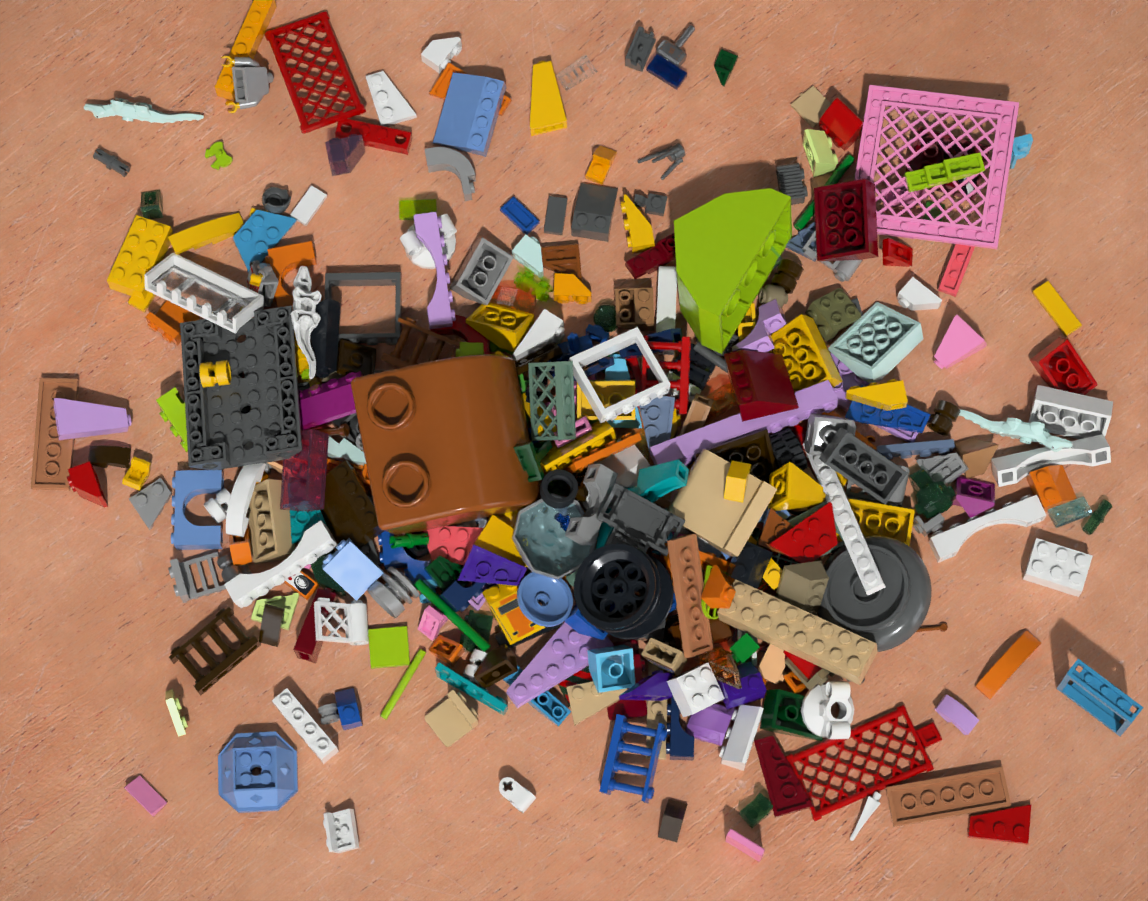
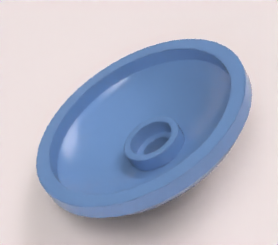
M531 572L522 579L518 586V605L522 613L533 623L544 627H552L561 624L570 615L573 607V596L569 586L562 578L557 580Z

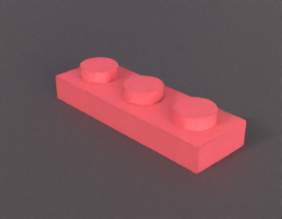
M955 245L938 291L956 297L975 246Z

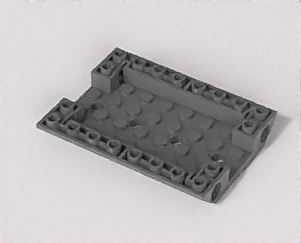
M292 306L254 311V318H251L240 327L236 334L206 319L180 323L189 467L207 470L227 469L286 460L303 450L294 329L291 319ZM240 335H246L244 342H237ZM228 360L231 369V384L219 386L216 383L213 387L203 388L200 379V363L212 362L215 364L216 361ZM243 370L249 371L247 377L240 378V373ZM245 406H251L249 413H242V409ZM252 441L254 443L253 447L249 450L244 449L245 444Z

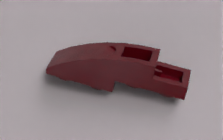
M673 233L663 238L654 247L626 261L625 266L634 279L646 273L651 274L658 270L659 266H664L676 258L675 234Z

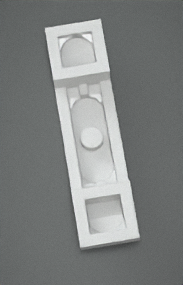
M266 464L246 465L241 469L228 504L226 534L244 537L249 518L246 517L255 484L256 482H261Z

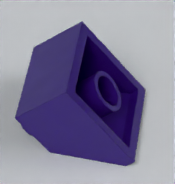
M751 661L713 673L725 699L723 701L726 709L763 699L765 696L766 687L763 679Z

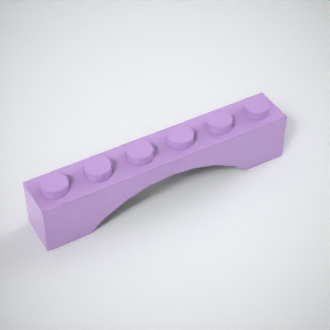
M436 212L415 214L416 238L430 252L437 272L436 290L427 307L429 329L452 327V321H456L454 309H450V302H453L452 291H448L447 284H450L449 272L445 273L444 265H447V256L442 254V247H445L444 236H440L439 229L442 228L441 217H437Z

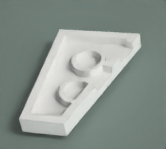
M384 71L366 76L381 126L387 127L417 118L416 113Z

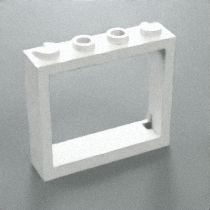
M638 327L569 358V361H573V376L600 423L608 420L613 421L618 415L622 413L628 414L635 407L645 406L657 397L659 399L663 398V395L669 392L671 386ZM636 343L659 384L604 408L581 367Z

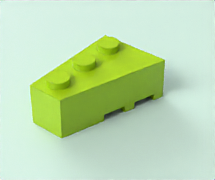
M176 387L156 399L161 409L160 416L164 422L169 421L172 425L170 427L171 432L175 437L179 436L182 442L180 444L185 452H187L185 402L180 397Z

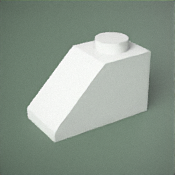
M914 277L908 281L897 296L898 303L903 308H908L911 311L938 309L942 302V299Z

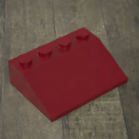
M918 126L917 133L920 134L927 128ZM933 130V132L937 136L943 133L940 131ZM929 131L921 137L926 144L935 139ZM949 134L940 139L945 147L953 141ZM965 138L958 141L964 149L972 144L969 139ZM919 139L912 146L915 152L924 147ZM935 142L909 161L908 165L915 171L923 169L924 166L943 163L944 160L951 158L939 143ZM980 142L978 143V146L982 149V151L991 146ZM956 144L948 149L953 157L961 152ZM975 146L967 151L968 155L980 153ZM982 156L983 164H984V166H985V165H986V160H985L984 157ZM980 174L977 176V187L980 186V182L982 179V176ZM952 182L942 185L947 193L956 187ZM959 190L952 194L954 196L964 198L963 195L959 192ZM977 192L974 195H972L969 199L975 201Z
M860 179L814 188L817 261L863 260L879 257L875 184L867 179Z
M739 350L724 354L727 373L742 422L799 408L782 354Z

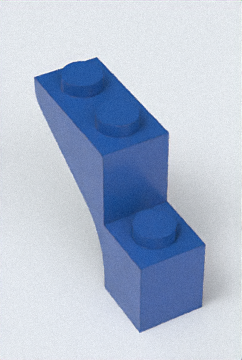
M384 531L378 535L379 545L383 547V552H379L380 564H384L385 570L390 566L395 569L408 567V569H404V575L413 584L419 579L433 580L424 570L431 563L430 560H415L408 556L402 547L391 548L390 546L394 545L389 544L390 537L394 536L392 533Z

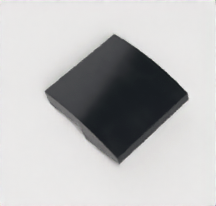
M691 343L689 383L703 391L716 365L693 349L695 344ZM681 352L679 353L678 357H676L674 362H678V360H681ZM677 369L670 370L679 377L681 376V371H677Z

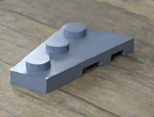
M663 396L660 399L657 397L651 400L649 404L639 406L649 453L650 447L670 440L675 397Z

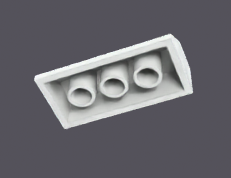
M1037 385L1028 423L1032 421L1045 424L1044 428L1050 430L1049 433L1076 439H1084L1102 434L1105 437L1112 416L1113 401Z

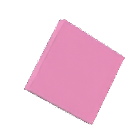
M733 829L729 830L725 842L760 862L764 855V848Z

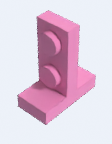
M429 605L424 610L418 630L433 641L438 636L440 628L449 619L437 607Z

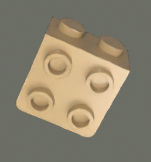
M454 690L447 694V700L425 716V721L446 747L452 746L478 725L476 718L479 716L472 707L468 709L464 704L467 702L460 692L456 694Z

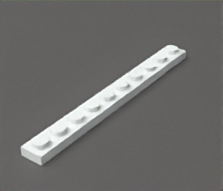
M806 452L818 482L823 487L827 503H832L835 522L867 595H870L885 588L886 586L836 471L819 459L821 455H811Z

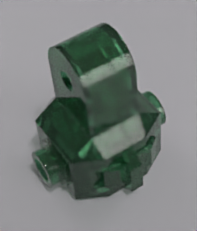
M923 468L909 475V481L917 492V503L914 507L919 515L924 514L926 518H932L939 513L942 514L953 505L952 499L955 496V492L951 486L947 487L943 481H933Z

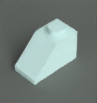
M525 234L512 250V256L516 261L542 279L544 272L540 242L535 237H529Z

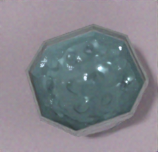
M551 493V495L556 498H565L563 496ZM540 499L518 512L512 539L522 560L531 572L558 580L578 569L585 558L594 551L595 544L582 546L565 536L570 519L581 517L585 514L578 501L574 500L568 507L558 509L548 506Z

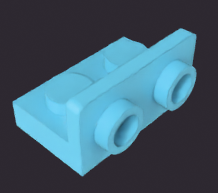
M1031 134L1014 138L1010 169L1015 167L1017 159L1024 158L1029 154L1033 142Z

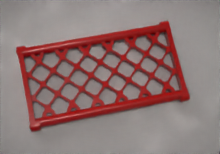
M326 11L264 33L266 40L269 41L300 121V129L303 134L366 112L365 106L361 104L330 25V17ZM321 21V23L318 26L310 25ZM303 27L301 32L293 31L295 29ZM306 28L315 30L313 36L309 37L303 34ZM318 32H326L327 37L323 41L315 39ZM286 33L283 38H275V36ZM289 34L298 36L294 43L286 41ZM301 38L310 40L306 47L297 45ZM313 42L321 45L318 51L309 49ZM284 44L292 46L289 53H281L280 48ZM324 47H331L333 50L329 56L321 54ZM296 48L304 51L299 58L292 56ZM306 53L315 55L312 62L303 60ZM318 57L327 59L324 66L315 64ZM289 59L298 61L294 68L287 67L285 63ZM331 61L337 62L339 65L334 71L326 68ZM301 63L309 65L306 72L297 70ZM312 68L321 70L317 77L309 75ZM324 72L333 74L329 81L320 79ZM294 74L304 76L300 83L292 82L291 78ZM336 76L344 78V82L340 86L332 83ZM306 78L315 80L312 87L303 85ZM321 82L327 85L323 92L315 90L317 83ZM329 87L339 89L335 96L326 94ZM302 88L309 91L305 98L298 97L297 92ZM342 91L349 92L350 94L346 101L338 98ZM312 93L321 95L318 102L308 100ZM327 97L333 100L329 107L320 104L323 98ZM335 102L345 104L341 111L332 109ZM307 103L315 106L311 113L303 111V107ZM348 106L355 107V109L344 112ZM318 108L327 110L324 117L314 115ZM330 112L335 113V114H338V115H335V116H332V117L327 118V116H328V114H329ZM313 118L320 120L318 122L308 124Z
M904 705L898 706L892 712L851 729L849 739L852 738L858 743L855 751L844 748L845 740L847 739H828L796 754L791 753L785 756L809 800L814 798L821 802L820 809L815 810L814 806L809 808L814 821H818L826 814L870 796L875 791L879 792L886 787L895 785L924 771L934 770L933 764L922 746ZM903 716L908 728L898 725V717ZM888 722L893 726L892 734L887 736L880 733V725ZM896 728L906 731L903 741L893 737ZM870 730L876 735L872 744L862 740L863 732ZM909 733H911L916 746L906 742ZM877 736L888 738L889 742L885 749L875 745ZM891 741L902 744L898 754L888 750ZM863 743L871 747L868 756L857 753L859 744ZM835 746L839 749L838 758L832 759L827 757V748ZM904 746L915 749L913 758L910 759L902 756L901 752ZM874 748L884 752L881 761L871 759L870 755ZM845 751L853 755L850 764L839 760L841 752ZM917 751H920L925 763L920 764L915 761L914 758ZM815 753L822 758L820 766L810 765L808 763L809 756ZM887 753L897 757L895 766H889L883 762ZM856 756L866 760L863 769L852 765ZM900 758L910 762L909 770L902 772L897 768ZM824 759L835 763L832 772L821 768ZM797 761L804 765L801 775L798 774L794 765ZM869 761L879 765L877 774L866 771ZM838 764L848 767L845 777L834 773ZM882 766L892 769L891 778L884 780L879 776ZM806 767L817 770L814 780L803 776ZM851 769L861 772L859 782L848 779ZM819 772L830 775L827 785L816 781ZM867 774L874 777V785L868 788L862 785L861 779L863 775ZM833 777L843 780L840 790L830 787ZM802 780L812 783L809 793H807ZM846 782L855 784L857 787L856 793L848 796L847 793L843 792L844 784ZM814 785L825 788L822 798L812 795ZM828 790L837 792L839 794L838 801L830 804L829 801L825 800L826 792Z

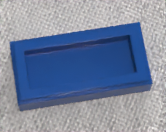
M514 196L500 208V211L526 235L540 224V221Z

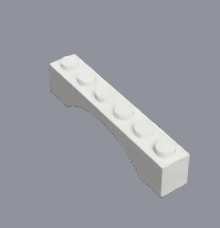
M1102 434L1071 441L1073 445L1071 448H1062L1058 452H1054L1048 447L992 458V474L998 486L1001 487L1018 483L1030 472L1046 466L1064 464L1097 466L1111 463L1110 446Z
M1026 495L1017 503H1006L1002 506V509L987 511L985 516L980 518L974 516L968 519L965 524L960 525V523L950 526V530L945 532L939 530L933 533L929 544L937 562L939 563L956 556L964 542L983 528L997 524H1015L1028 527L1043 521L1046 513L1038 496L1034 495L1031 497V495Z
M319 521L304 532L296 549L282 563L261 573L239 574L225 583L224 586L237 606L240 608L247 607L253 600L259 596L266 595L270 589L281 585L285 579L299 573L302 568L314 563L323 554L331 552L338 544L329 528L322 521Z

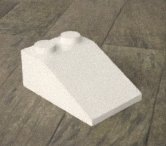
M544 309L513 353V360L517 361L552 342L556 344L561 343L565 337L564 321Z

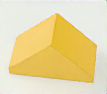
M737 461L731 462L726 477L724 499L744 502L751 464Z

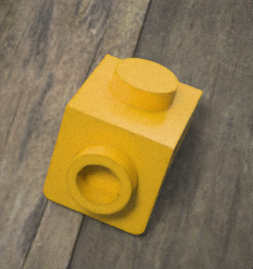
M134 456L131 460V467L124 476L122 484L140 491L150 476L151 463Z

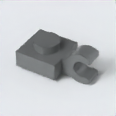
M649 193L648 198L635 194L634 205L645 207V213L664 216L667 196Z

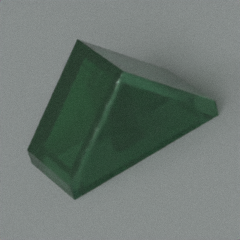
M160 190L141 192L140 208L144 218H163Z

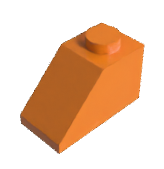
M249 524L247 525L244 537L229 535L233 565H245L253 562Z
M713 565L701 599L710 608H730L736 591L727 575L718 565Z

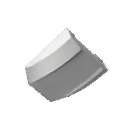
M811 413L808 418L804 441L805 451L811 455H821L840 427H843L855 436L856 425L854 420Z

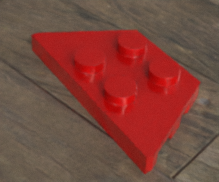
M828 502L768 545L782 552L785 556L796 560L799 564L815 561L838 544L832 503Z

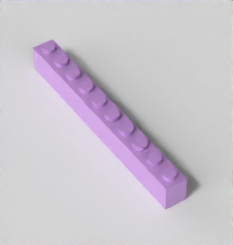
M829 380L794 392L799 406L798 409L743 422L739 413L650 447V456L654 465L678 459L687 467L695 461L694 453L702 451V449H708L767 428L768 433L779 432L784 427L795 426L800 421L808 419L811 413L821 414L833 411L837 408L838 398Z

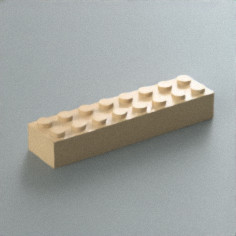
M735 579L732 586L736 593L730 608H719L717 612L720 621L858 685L862 683L878 652L877 643Z

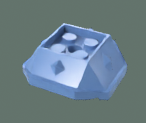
M276 731L235 734L218 755L219 796L238 813L279 811L298 792L297 751ZM255 767L262 768V772L258 776L252 775V770Z

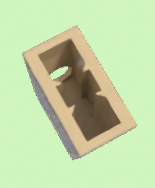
M650 638L641 654L655 667L672 673L674 676L680 675L687 662V658L684 657L682 651L653 638Z

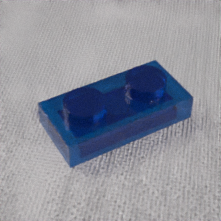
M656 54L646 68L647 72L676 90L687 77V72Z

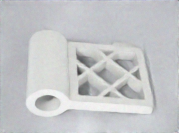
M318 598V601L314 602L316 641L350 643V645L355 646L369 643L367 604H364L363 601L354 600L351 601V604L330 602L329 598ZM321 607H325L330 613L326 618L321 614ZM339 608L344 609L345 617L343 619L336 613ZM332 616L339 623L335 628L328 622ZM324 625L331 632L328 636H322V627ZM340 627L345 630L346 638L341 637L337 632Z

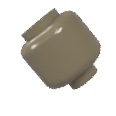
M767 284L764 288H761L759 302L762 305L774 299L777 300L781 308L784 304H787L788 293H785L783 286Z

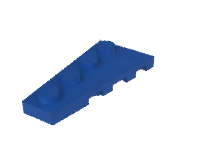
M852 401L845 418L854 420V422L923 433L931 414L907 405L906 408L886 411Z

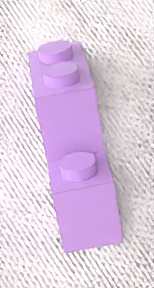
M776 299L759 307V318L754 329L745 339L732 347L733 352L739 350L768 352L775 348L771 333L787 324L784 313Z

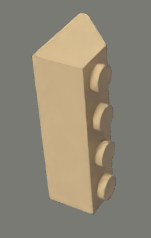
M267 479L255 485L247 511L254 564L285 560L295 550V543L292 544L287 482Z

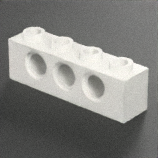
M287 688L272 700L274 706L323 764L339 752L335 744Z

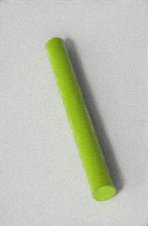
M419 649L382 711L380 717L387 720L424 658L425 651Z

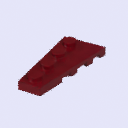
M774 736L754 740L775 818L812 808L811 801Z

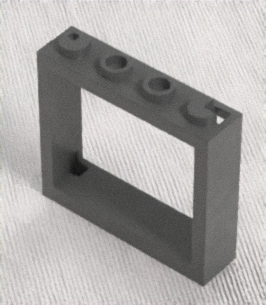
M401 272L325 273V299H332V287L396 286L395 333L339 334L338 342L340 339L357 344L378 345V343H386L387 345H396L402 333V323L398 322L399 318L402 319Z

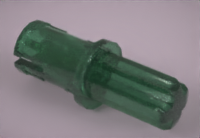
M1102 500L1097 509L1091 512L1090 519L1082 529L1083 532L1087 535H1092L1099 524L1104 522L1105 516L1112 509V504Z

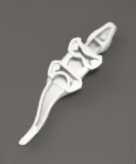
M301 266L293 281L295 288L293 290L294 301L291 319L297 344L309 364V378L313 379L316 373V359L310 344V335L321 320L320 315L316 313V305L320 302L322 296L318 290L311 292L312 281L308 267Z

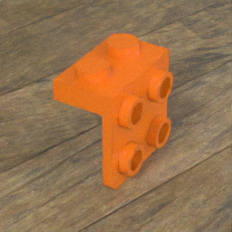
M166 301L155 315L149 312L145 318L148 322L147 326L154 332L158 331L169 343L173 342L178 346L181 342L180 323L197 321L200 319V316L170 301Z

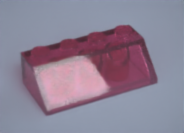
M314 429L301 431L303 450L290 459L283 460L281 510L310 512L324 509L329 434Z

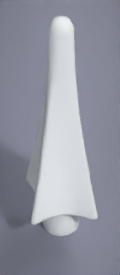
M875 791L872 797L868 796L860 819L850 836L851 841L855 839L863 825L881 804L878 802L882 796L880 793Z

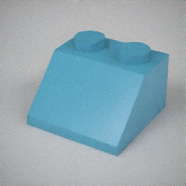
M626 645L587 650L589 671L598 693L626 689L635 685L633 648Z

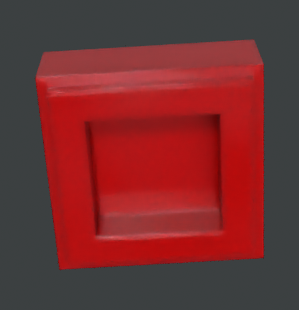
M934 722L916 730L924 749L942 741V737Z

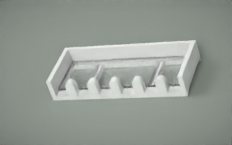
M171 253L144 275L145 290L235 334L240 327L254 317V311L264 310L263 295L175 253Z

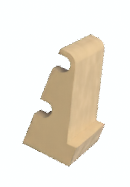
M702 449L688 473L687 486L679 488L667 511L685 520L683 529L692 534L696 533L697 537L704 539L708 544L727 556L738 557L777 489L749 474L744 502L724 499L726 477L731 463L706 449Z

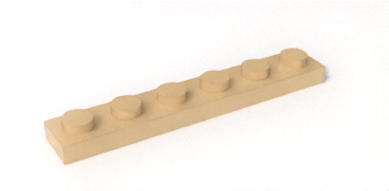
M649 662L648 676L652 675L653 671L661 670ZM667 699L663 701H648V728L657 729L658 724L662 723L666 726L665 729H667ZM647 736L646 748L653 749L655 737ZM666 740L662 741L658 760H666Z

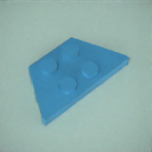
M256 210L233 236V241L244 261L248 274L250 263L253 261L262 263L265 256H268L267 249L276 247L297 222L295 218Z

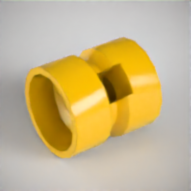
M228 360L216 361L215 364L212 362L200 363V379L203 388L213 387L216 383L219 386L231 384V369Z

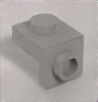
M939 513L924 524L917 515L914 517L913 527L917 533H922L925 537L931 532L935 533L942 529L945 518Z

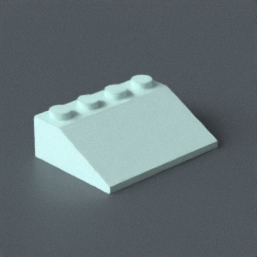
M876 302L828 349L860 379L868 383H879L924 338L921 323Z

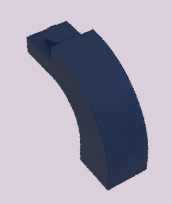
M681 328L668 329L648 335L651 342L682 341L683 337ZM636 343L619 350L621 358L643 357ZM651 349V351H652L653 354H659V353H664V352L672 351V350Z

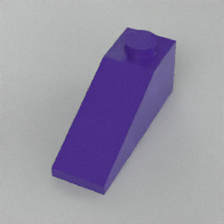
M663 670L653 671L652 675L644 677L619 695V700L663 701L672 698V692L667 684V681L673 678L672 673H664Z

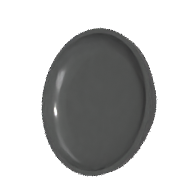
M864 536L886 587L867 595L847 547L844 544L835 550L823 565L829 580L818 610V616L877 643L878 652H882L904 643L922 625L931 603V580L923 560L905 543L885 536Z

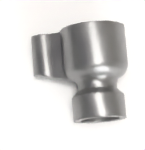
M231 555L222 556L217 560L219 568L223 569L221 574L225 583L239 574H252L246 564L240 566L233 565Z

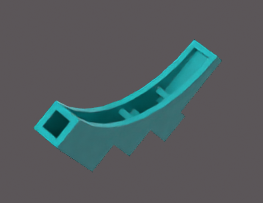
M678 459L639 469L637 486L626 489L654 503L669 492L687 486L689 469ZM611 508L607 509L605 513L609 514ZM605 522L601 523L596 549L605 546L614 529Z

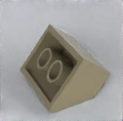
M821 561L784 566L775 597L817 616L829 580Z

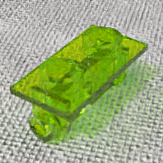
M528 271L517 273L520 275V278L517 277L514 281L517 288L528 293L532 287L531 296L541 302H547L550 296L547 293L554 292L550 288L551 285L544 280L537 281L534 279L535 275Z

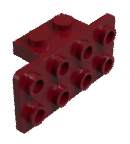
M637 641L613 642L614 646L626 645L633 648L636 684L643 679L642 671H646L645 661L640 659ZM619 700L607 707L608 719L615 721L617 714L624 715L628 719L645 717L647 715L646 700Z

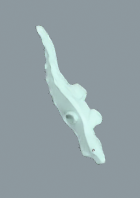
M122 98L111 100V104L107 105L90 103L84 105V109L91 111L96 118L118 115L122 116V120L125 121L138 119L151 123H174L175 121L183 120L199 121L204 118V115L194 113H163L152 109L151 104L133 103Z
M960 409L959 416L964 417L966 420H971L973 423L980 425L981 428L1003 437L1020 439V442L1025 444L1039 442L1054 452H1058L1062 448L1069 449L1073 446L1071 441L1049 434L1050 430L1044 428L1045 424L1032 421L1027 423L1017 418H1007L1006 421H990L975 413Z

